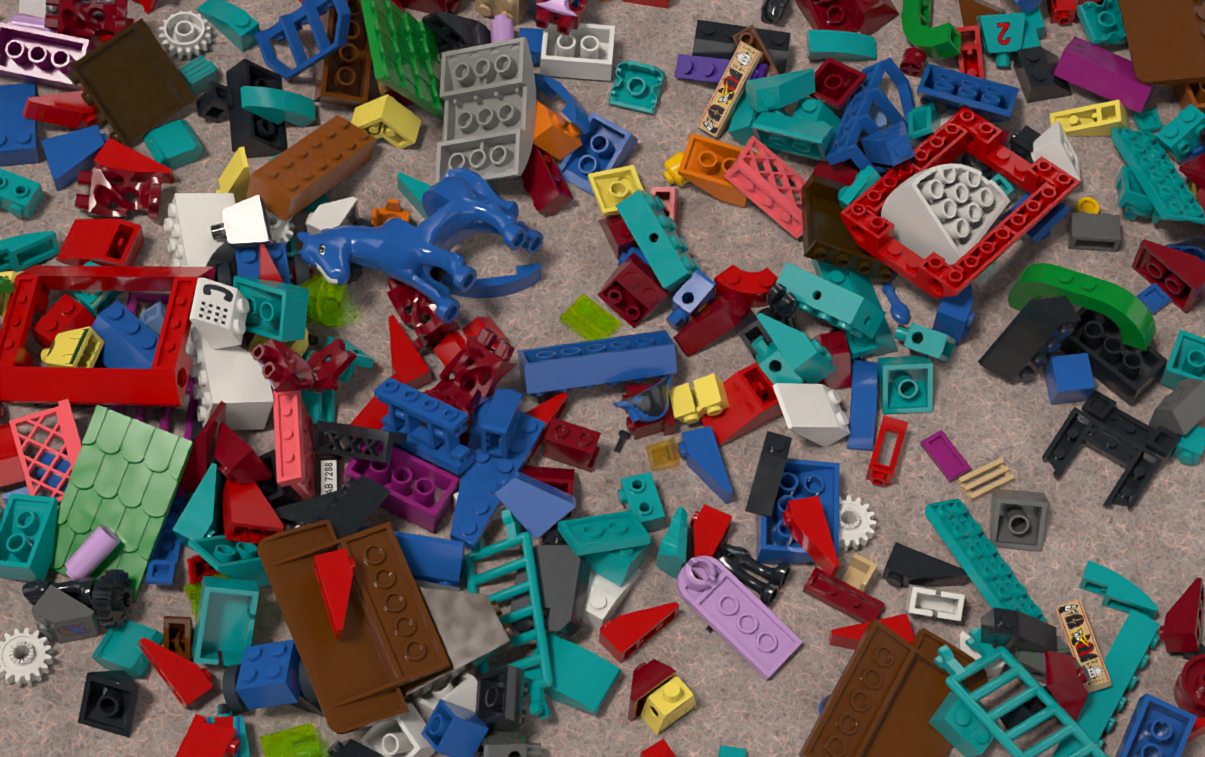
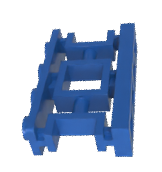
M388 378L374 390V395L378 397L379 401L387 404L389 413L381 419L382 424H384L381 429L407 433L406 444L393 443L394 445L458 476L475 462L474 453L470 452V448L460 444L459 436L467 430V425L463 424L468 420L467 413L392 378ZM420 420L427 423L428 428L420 425Z

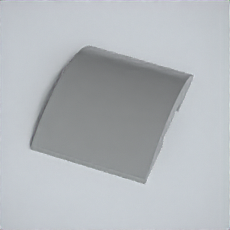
M520 37L443 52L440 79V98L445 100L443 142H437L435 184L441 181L443 175L453 168L472 170L477 172L486 181L521 176L531 153L536 122L535 76L527 38Z

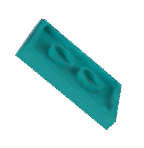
M631 510L558 522V531L576 556L648 545L651 541V536Z

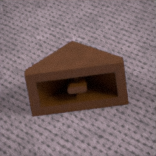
M164 616L163 647L191 661L194 639L191 617Z

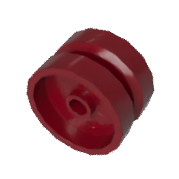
M1205 654L1192 657L1184 665L1173 688L1174 699L1178 707L1197 716L1196 718H1205Z

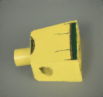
M91 327L62 332L56 335L51 348L42 350L41 360L48 367L93 368L105 341Z
M675 676L647 697L640 717L658 736L697 707L695 697L678 676Z

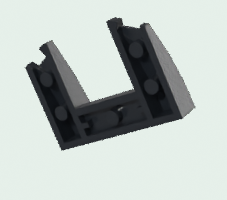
M1074 407L1043 454L1042 460L1050 462L1055 470L1052 475L1055 479L1059 480L1084 443L1126 468L1104 502L1103 507L1111 509L1112 504L1127 506V510H1131L1159 468L1163 457Z

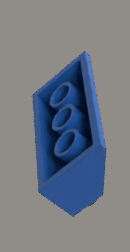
M116 300L97 315L91 327L105 341L97 360L106 368L151 369L159 337L122 303Z
M361 526L359 532L371 527ZM394 531L414 580L460 588L464 569V542Z

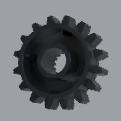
M106 570L105 575H101L93 587L92 610L95 612L97 620L100 621V625H104L105 628L118 629V627H123L124 622H128L127 614L132 612L130 606L134 600L131 594L134 592V589H130L132 579H128L129 574L124 572V570Z

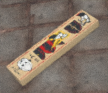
M740 41L697 127L714 137H720L746 87V81L750 79L763 52Z
M1078 599L1055 607L1072 656L1076 658L1080 666H1085L1089 672L1088 693L1112 686L1081 600Z

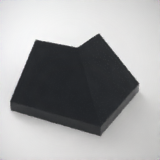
M124 670L88 672L78 723L129 738L140 687Z

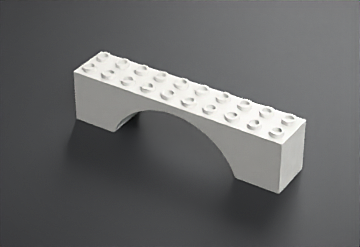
M234 193L174 194L172 203L168 205V218L164 219V232L169 235L167 249L168 253H172L173 258L171 260V267H214L216 269V264L232 262L235 248L228 244L227 237L214 240L211 233V225L224 223L222 210L235 204ZM192 323L186 344V353L193 360L190 377L194 378L195 381L193 396L199 403L197 408L198 421H202V426L204 427L219 403L223 401L226 403V425L231 430L264 429L274 399L271 384L261 373L262 368L258 361L253 359L251 352L238 345L213 349Z

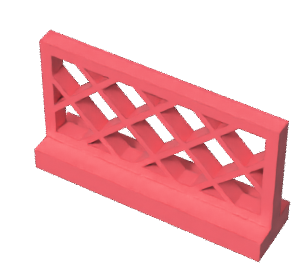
M752 136L732 167L726 171L724 177L793 237L798 239L803 234L802 211L799 208L802 209L801 188L806 181L755 136ZM752 146L759 151L760 156H754ZM757 162L763 163L765 171L759 170ZM770 163L777 167L778 172L772 171ZM775 178H781L783 187L777 186ZM788 179H791L796 187H791ZM793 194H799L801 202H796Z
M301 390L279 393L273 391L277 483L281 487L290 485L304 500L316 497L313 421L306 406L301 402Z
M68 399L59 401V406L9 420L29 495L37 496L43 488L53 493L51 497L58 499V506L64 495V492L61 490L66 482L70 480L71 472L82 447ZM57 415L58 422L53 430L42 425L46 418ZM29 424L34 428L26 437L18 433L17 427ZM39 429L49 434L44 444L32 440ZM54 437L65 442L60 451L48 447ZM29 444L40 449L34 459L24 455ZM45 451L56 456L50 466L39 462ZM60 459L71 463L66 473L55 469ZM35 466L46 470L40 481L30 477ZM51 473L62 478L56 489L45 484Z

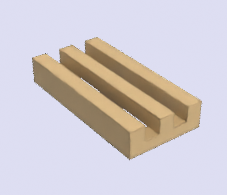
M1002 457L958 478L957 483L970 502L993 492V488L999 489L1014 481L1015 476L1009 473L1010 469L1003 464L1004 460ZM999 467L998 470H996V471H994V472H992V473H990V474H988V475H986V476H984V477H982V478H980V479H978V480H976V481H974V482H972V483H970V484H967V485L965 484V483H967V482H969V481H972V480H974V479H976V478H978V477H980V476H982V475H984V474H986V473H988V472H990V471H992V470H994V469H996V468ZM1001 475H1004V476H1005L1004 478H1002V479H1000V480H998V481H996V482H994V483H992V484H990V485H987V486H985V487H983V488H981V489H979V490H977V491H975V492H973V493L970 491V490H972V489H974V488H976V487H978V486H980V485H982V484H985V483H987V482H989V481H991V480H993V479H995V478H997V477H999V476H1001Z

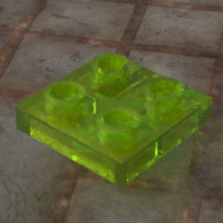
M312 722L259 737L264 757H322Z

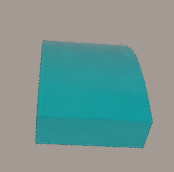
M546 633L553 684L550 687L544 688V693L549 694L550 698L557 702L596 715L620 675V668L577 644ZM537 648L535 649V651H534V653H533L532 655H535V654L538 653ZM540 664L524 670L525 683L542 678Z

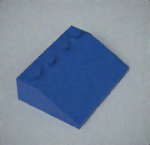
M927 63L917 88V97L922 98L928 103L934 101L935 103L945 104L947 108L953 110L962 109L965 106L979 116L991 117L996 122H1010L1019 88Z
M787 458L771 517L767 518L757 515L756 561L770 564L814 561L791 536L789 526L786 527L783 521V511L786 510L788 501L819 496L838 558L840 463Z

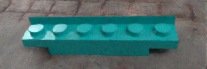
M811 259L818 277L860 295L881 308L870 277ZM885 316L873 339L865 335L860 339L845 329H839V331H844L851 358L869 354L877 357L898 351Z

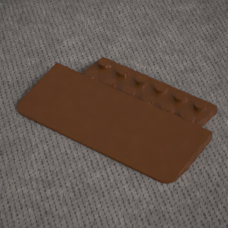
M1118 0L1134 73L1139 82L1145 85L1160 86L1205 82V0Z
M327 519L289 529L260 541L257 549L258 555L329 728L337 734H346L408 715L409 709L399 686L448 669L450 662L390 522L388 521L337 539L331 523ZM346 548L348 557L353 556L356 572H353L341 639L335 640L313 569V560L316 555Z
M877 619L871 620L798 755L800 757H947L953 745L929 723V720L951 692V689L945 683L946 678L950 674L944 668L942 669L937 666L934 658L939 656L937 650L947 645L951 649L954 658L963 667L974 662L975 659L925 628L919 629L912 644H910ZM983 668L961 681V683L970 692H973L984 685L987 673Z

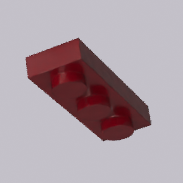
M815 567L803 587V592L861 623L878 619L885 605L880 600L836 577L830 578L823 570Z

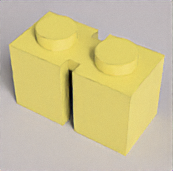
M714 373L694 380V388H691L690 383H685L668 390L674 416L683 424L696 423L704 414L715 416L722 413L723 409L730 407L723 380Z

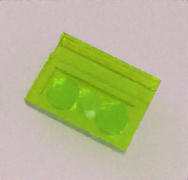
M582 294L567 309V312L560 316L559 320L586 341L609 338L621 326V322L585 294Z

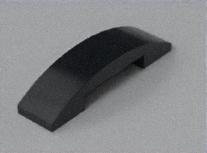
M1096 390L1081 407V410L1161 457H1168L1181 441L1180 436L1162 426L1154 429L1117 408L1116 401Z

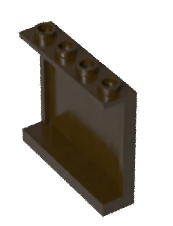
M142 18L66 67L69 71L67 73L69 80L74 86L78 84L83 91L81 97L88 106L92 105L96 110L95 117L102 126L106 125L110 130L111 134H109V137L127 147L161 122L197 100Z
M812 174L801 188L804 257L892 283L899 274L859 247L840 217L843 209L839 206L838 193L844 186L849 185Z

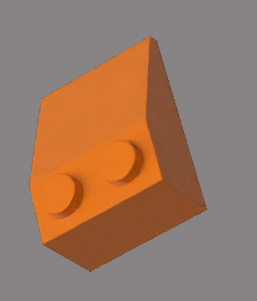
M536 99V122L533 144L561 161L582 145L579 137L580 130L574 123H570L559 113Z
M691 133L678 174L723 202L745 207L747 196L724 177L726 171L732 167L743 148ZM753 151L754 156H760L759 153Z

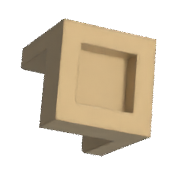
M854 553L842 581L865 593L875 576L878 564Z

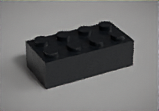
M1081 307L1077 311L1081 321L1074 327V332L1061 342L1059 349L1066 355L1088 353L1092 375L1125 402L1132 405L1162 375L1168 360L1151 346H1148L1146 351L1122 344L1121 331L1113 320L1102 313Z

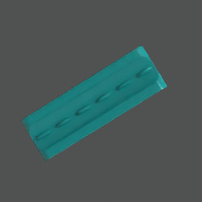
M1112 128L1111 139L1161 219L1169 221L1189 220L1195 224L1205 225L1203 208L1187 187L1184 179L1180 176L1175 165L1159 144L1156 136L1150 131L1142 132L1129 128Z
M959 498L930 503L925 506L926 517L992 609L996 607L1020 611L1043 622L1047 621L1041 613L1040 607L1030 598L1024 585L1017 580L1012 573L1011 567L1002 559L995 545L989 541L982 531L980 524L973 519L968 512L967 506Z

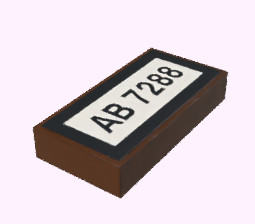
M316 456V496L340 490L342 488V456Z

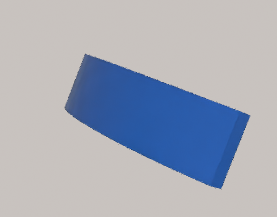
M534 73L535 86L551 100L558 94L567 103V106L561 112L587 134L590 131L589 121L580 101L555 79Z
M541 263L516 266V275L476 279L473 286L467 292H461L454 286L453 277L450 274L442 275V284L451 289V294L461 297H502L522 291L541 280Z
M852 360L850 418L848 426L850 434L847 439V449L872 451L876 419L878 366L877 362Z
M174 497L153 557L148 564L146 584L173 585L182 545L172 529L186 507V497Z

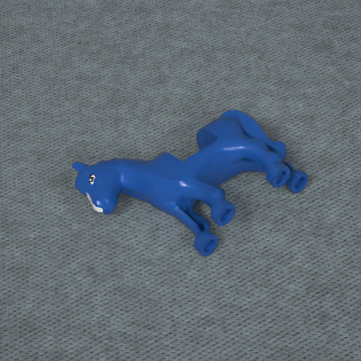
M453 168L443 175L441 181L431 186L423 194L422 204L428 219L422 221L418 227H414L400 218H392L383 225L376 227H367L365 225L336 226L323 229L320 233L314 235L308 232H299L297 237L304 242V245L297 254L315 270L319 271L331 285L343 286L348 282L351 275L350 263L359 264L371 270L382 271L386 276L413 287L431 299L436 305V315L447 324L457 317L461 305L459 301L451 298L450 288L430 276L431 270L435 266L446 270L453 277L454 286L461 292H467L473 286L477 277L476 270L466 266L465 258L462 254L449 250L476 233H492L502 235L503 243L512 251L522 247L524 252L532 255L539 250L544 237L539 231L531 230L524 222L517 221L519 216L518 204L514 201L503 200L477 172L466 168Z

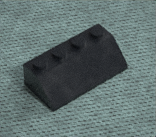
M697 20L692 56L731 60L737 49L732 36L747 27ZM755 28L779 70L784 74L791 33Z
M244 58L226 71L227 86L231 87L234 106L229 111L232 151L236 153L239 147H244L247 158L276 156L287 150L285 121L278 125L243 109L240 88L243 86H257L282 90L281 75Z
M1067 296L1030 300L978 362L980 366L1010 383L1018 381L1027 382L1035 376V372L1039 367L1047 363L1048 357L1061 347V342L1074 332V327L1081 319Z
M360 475L356 479L351 477L342 486L341 489L344 491L339 498L334 496L325 505L326 513L322 517L317 515L309 524L329 519L337 539L352 535L358 531L391 491L364 475Z

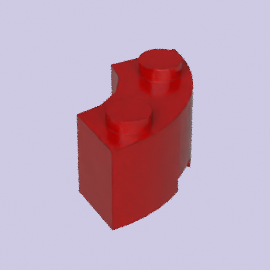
M731 265L714 277L717 295L721 291H740L748 306H754V308L768 306L766 294L768 289L775 285L778 280L769 268L760 272H747L740 270L734 265Z
M477 316L464 328L447 333L433 349V352L446 367L459 351L465 350L467 336L477 337L483 328L490 329L498 335L492 345L494 348L497 347L500 340L507 341L508 338L491 318Z
M10 423L0 425V487L25 481Z

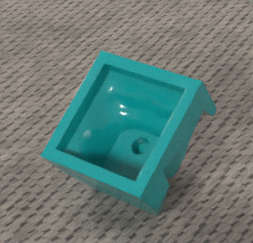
M1122 165L1115 180V188L1119 189L1118 207H1125L1123 215L1130 220H1136L1137 216L1146 219L1151 216L1152 223H1158L1161 220L1160 215L1131 169Z

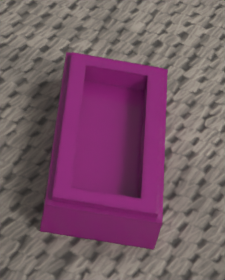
M942 430L921 441V447L949 483L970 472V465Z

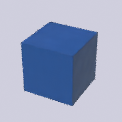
M1088 353L1050 357L1043 370L1051 405L1087 401L1095 389Z
M440 699L421 735L438 753L449 757H474L489 728L472 710Z

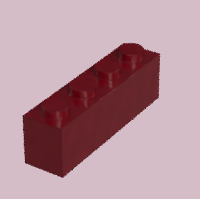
M533 144L529 160L521 174L524 181L523 186L530 193L534 201V208L540 213L553 216L574 198L552 155Z

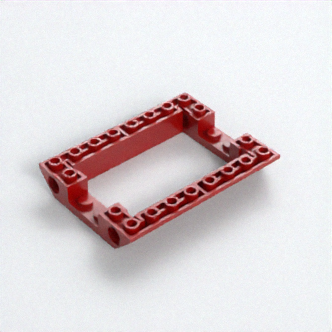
M964 106L913 150L915 157L895 165L840 213V217L859 247L933 298L957 296L1078 187L1080 181L1042 156L1033 164L1027 162L1000 144L1003 132L1001 129ZM966 151L1030 193L1031 196L953 264L952 267L934 251L927 258L923 259L893 238L895 225L884 217L882 218L881 212L887 197L909 177L928 168L942 164H951Z
M32 266L16 275L14 282L15 292H11L0 331L1 402L59 404V401L68 399L70 404L182 407L193 363L192 358L185 352L192 324L190 314L197 280L203 277L213 281L216 269L214 267ZM50 289L171 291L151 369L31 367L33 356L24 347L34 312H46L50 300L48 298Z

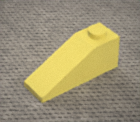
M1120 100L1050 113V125L1052 126L1055 122L1060 121L1067 136H1111L1112 128H1128L1127 112Z
M244 147L238 148L218 179L220 189L215 190L216 193H234L235 204L248 199L246 195L250 182V173Z

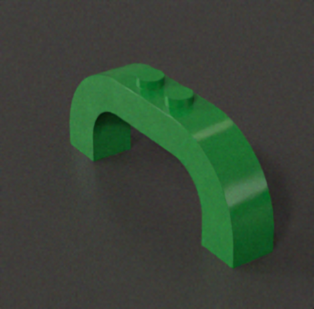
M903 0V12L901 13L903 32L917 49L922 50L927 57L935 59L949 58L961 54V34L950 22L930 28L932 0Z
M1037 263L1025 267L1008 294L1009 307L1019 311L1030 300L1041 299L1042 295L1049 297L1067 296L1071 304L1102 313L1117 324L1121 331L1122 344L1146 351L1156 334V326L1152 314L1135 295L1109 281L1061 266Z

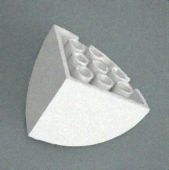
M942 164L925 169L909 177L896 187L885 200L881 217L895 225L893 238L923 259L927 258L934 251L944 258L947 264L951 265L955 264L981 240L1010 200L993 180H987L982 176L981 171L962 164Z

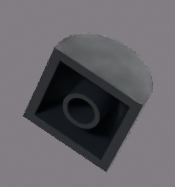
M507 665L478 675L475 714L489 728L488 730H515L520 728L525 722L527 714L526 710L522 709L523 698L528 692V685L524 682V670Z

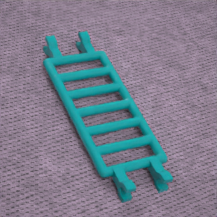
M509 509L501 511L506 525L507 539L485 547V530L475 549H471L472 552L464 555L467 592L478 593V585L526 568L527 581L490 594L488 598L490 601L496 600L499 603L529 592L531 605L499 616V619L503 625L533 616L534 629L516 635L510 640L514 646L512 648L536 640L538 653L507 665L525 670L540 664L542 678L527 683V695L530 694L531 698L530 714L532 716L538 714V719L543 720L550 717L544 688L550 687L553 684L532 537L529 532L521 533L520 521ZM522 544L524 557L476 575L474 562ZM488 661L478 665L479 674L489 671Z
M978 626L969 631L968 634L971 637L965 641L969 648L976 650L982 656L974 662L963 667L954 658L951 649L947 645L937 650L939 656L934 658V662L950 674L945 680L946 685L1012 757H1037L1072 734L1083 746L1066 757H1087L1090 754L1093 757H1108L1006 647L999 646L994 649L991 644L981 643V629ZM1000 658L1011 668L971 693H968L959 683ZM1017 677L1029 687L988 713L977 703V701ZM1035 696L1047 706L1006 732L995 722ZM1054 715L1064 725L1063 728L1024 752L1013 742L1014 739Z

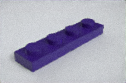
M678 54L675 78L719 84L731 60ZM758 63L749 80L766 77L768 65Z

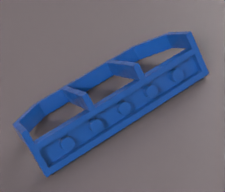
M304 0L301 2L302 6L291 14L280 16V21L267 30L254 33L265 64L288 79L298 76L347 44L351 17L346 0ZM335 7L338 18L334 43L330 45L320 16L328 13L327 9ZM307 24L311 27L320 51L309 59L306 57L298 35V31L303 29L302 25ZM276 39L279 42L287 39L297 67L291 69L276 59L270 40Z
M891 57L862 69L861 72L867 74V78L851 95L826 156V160L830 165L838 162L843 163L851 158L860 171L870 165L881 177L894 167L886 164L884 167L873 166L856 145L862 128H864L868 135L881 130L868 114L873 100L892 125L904 121L908 132V112L915 108L909 80ZM885 71L898 88L904 113L903 117L879 87Z

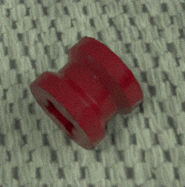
M908 48L904 51V60L901 61L899 68L905 75L918 77L922 74V65L925 64L927 56L920 49Z

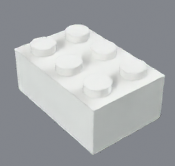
M550 22L549 27L543 30L540 74L554 77L611 81L615 26L580 23L578 29H572L567 36L557 31L558 24Z

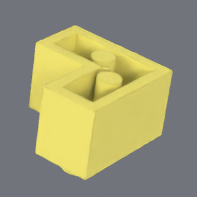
M387 94L356 107L351 123L365 130L376 139L383 137L396 148L402 149L416 142L422 120L413 114L411 110L396 101L395 98Z

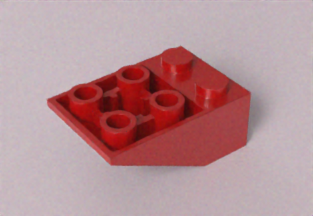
M118 218L75 219L56 260L73 266H84L86 262L90 261L100 266H133L144 243L142 225Z
M755 362L736 372L723 382L730 407L723 409L722 413L715 416L704 414L699 420L704 427H712L719 447L782 415V410L773 388L774 384L762 371L758 363Z

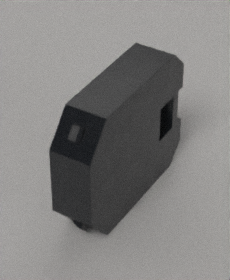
M536 545L533 547L542 610H550L549 615H543L545 630L554 636L571 637L582 627L591 565L583 558V555L576 556L568 545ZM526 568L517 571L515 585L527 581ZM529 592L512 598L510 612L531 605ZM533 616L511 623L520 634L534 629Z

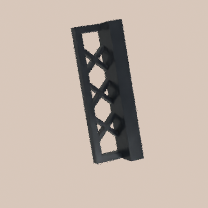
M317 420L313 451L391 463L393 443L406 444L407 433ZM327 432L331 441L326 447H323L324 435ZM345 436L349 444L343 449L340 440ZM363 439L367 447L361 452L357 444ZM381 441H384L381 457L375 447Z

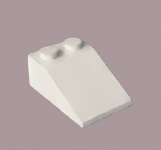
M776 383L773 385L789 430L823 447H827L850 434L847 426L849 420L841 410L839 405L841 399L836 390L830 389L823 384Z
M638 568L621 587L590 570L582 622L599 631L601 626L611 619L642 570Z

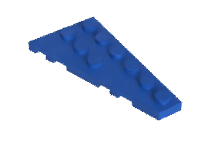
M490 397L478 405L474 411L467 447L470 448V452L474 453L475 462L462 472L450 533L451 540L464 542V546L473 550L502 503L494 494L497 486L496 481L505 473L510 475L515 470L521 471L546 429L545 422L521 412L507 459L483 454L481 449V425L493 400Z

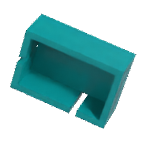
M203 576L192 648L194 663L218 665L217 650L222 651L221 655L224 666L242 663L245 647L251 646L255 622L254 614L256 615L259 596L257 581Z

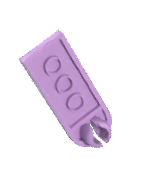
M710 556L693 557L679 572L676 587L682 600L765 680L803 642L717 559ZM692 571H693L700 579H697L696 577H694V575L692 574Z

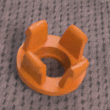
M388 199L385 207L379 210L377 207L373 208L371 223L376 227L383 225L388 219L400 218L411 224V215L409 211L401 208L400 200Z

